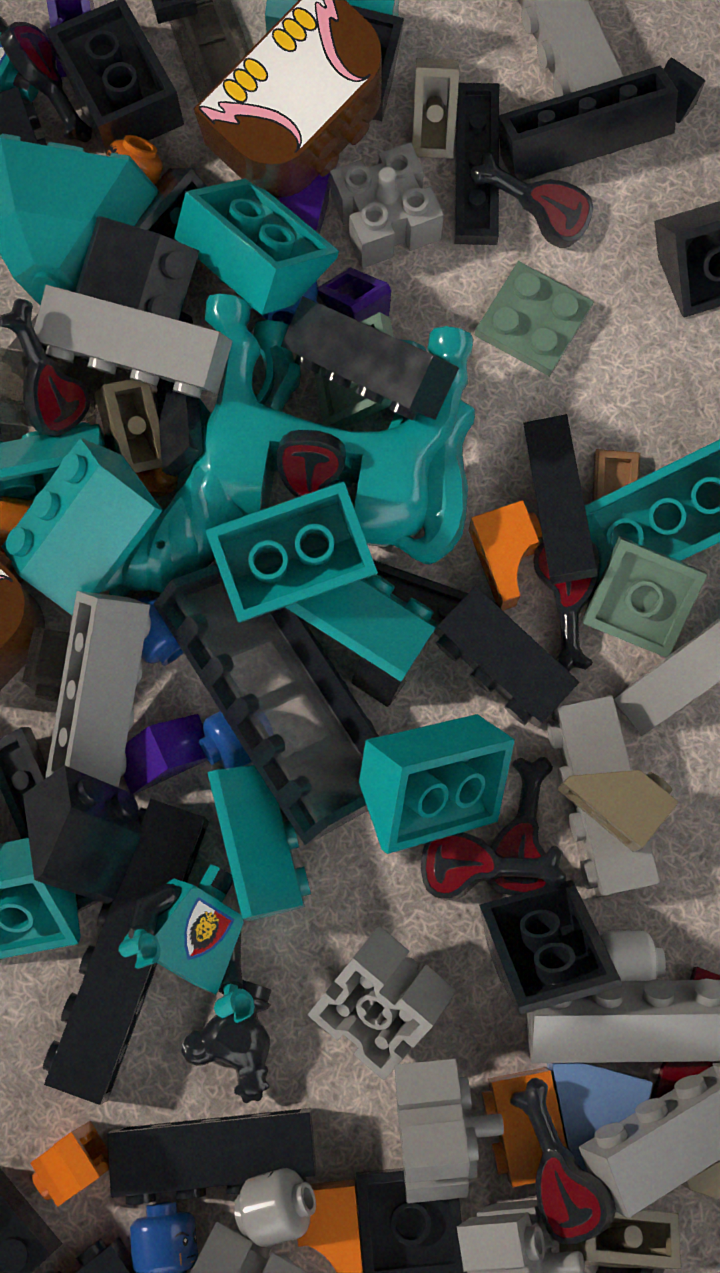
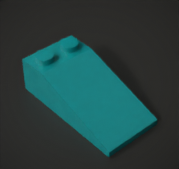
M720 439L585 505L591 541L597 545L600 553L601 566L598 582L619 536L678 561H682L720 542Z

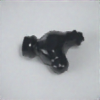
M243 980V989L249 992L254 1000V1013L239 1023L234 1021V1013L225 1018L215 1015L202 1030H194L186 1036L181 1052L186 1062L195 1066L222 1061L235 1067L238 1085L234 1088V1093L241 1096L242 1101L247 1104L251 1101H260L263 1097V1091L270 1088L266 1081L268 1067L265 1066L270 1049V1036L265 1027L260 1023L257 1013L270 1007L271 1004L268 1003L272 990Z

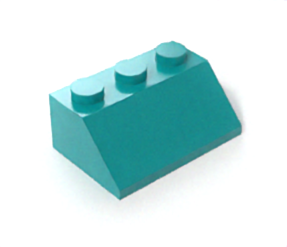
M247 179L186 191L174 239L178 242L199 250L197 259L216 274L221 282L232 288L248 302L252 309L258 311L261 315L293 306L331 266L339 254L338 249L268 191L252 184Z
M80 422L76 427L60 436H49L33 431L23 435L22 439L8 442L0 440V497L10 496L34 501L36 495L43 490L60 466L63 458L69 454L80 437L108 449L107 439L100 424L92 425L91 423Z
M80 437L69 454L63 458L60 466L43 490L36 495L32 505L22 519L10 531L1 547L12 561L11 564L21 578L73 616L77 591L100 594L163 510L123 455Z
M344 481L205 530L238 623L378 573Z
M377 574L285 607L400 682L438 625L436 621L431 619L434 612L429 607L414 598H410L408 603L404 602L392 594L395 587Z
M478 714L367 739L365 741L359 785L381 849L386 854H390L498 822L515 739Z
M255 765L217 769L207 772L242 919L251 922L304 908L303 896L311 895L305 867L295 868L291 850L300 848L296 831L290 821L284 822L279 803Z
M29 838L0 843V959L79 944L81 934L75 893L34 880Z

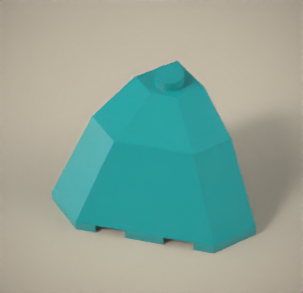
M1 134L0 255L13 278L39 305H41L46 285L74 292L77 288L97 217L101 216L135 226L157 196L159 190L128 155L111 153L109 157L86 153L82 147L48 142L46 146L23 142L19 136Z

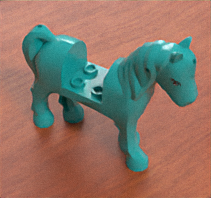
M221 293L209 295L206 300L205 321L216 331L231 339L232 345L221 380L215 408L202 431L203 453L193 462L186 482L177 492L166 509L160 506L163 511L101 592L110 590L109 595L126 597L131 590L163 592L172 579L208 567L215 560L205 530L269 508L275 471L279 472L277 449L282 437L295 430H317L329 433L339 438L345 445L346 461L344 469L340 476L329 485L332 486L344 481L346 488H349L353 483H358L354 509L367 545L382 547L394 545L423 564L430 565L439 561L451 552L463 535L466 521L468 483L463 463V442L467 432L474 424L475 409L462 401L461 396L468 384L467 361L472 353L474 342L471 333L461 328L449 326L434 328L429 333L427 347L429 353L459 367L436 420L418 413L413 421L395 413L387 430L347 431L320 425L282 412L291 394L300 386L301 380L300 366L294 363L293 352L281 347L290 325L273 320L259 321L255 324L252 335L247 329L251 307L245 300L234 295ZM399 339L427 352L423 345L415 341ZM261 354L265 366V381L259 394L255 397L252 388L255 363ZM423 528L424 536L419 539H414Z

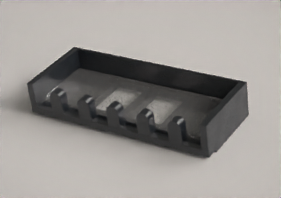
M217 564L172 579L154 602V606L304 845L319 839L367 812V804L359 785L365 741L380 736L305 621L283 607L238 623Z

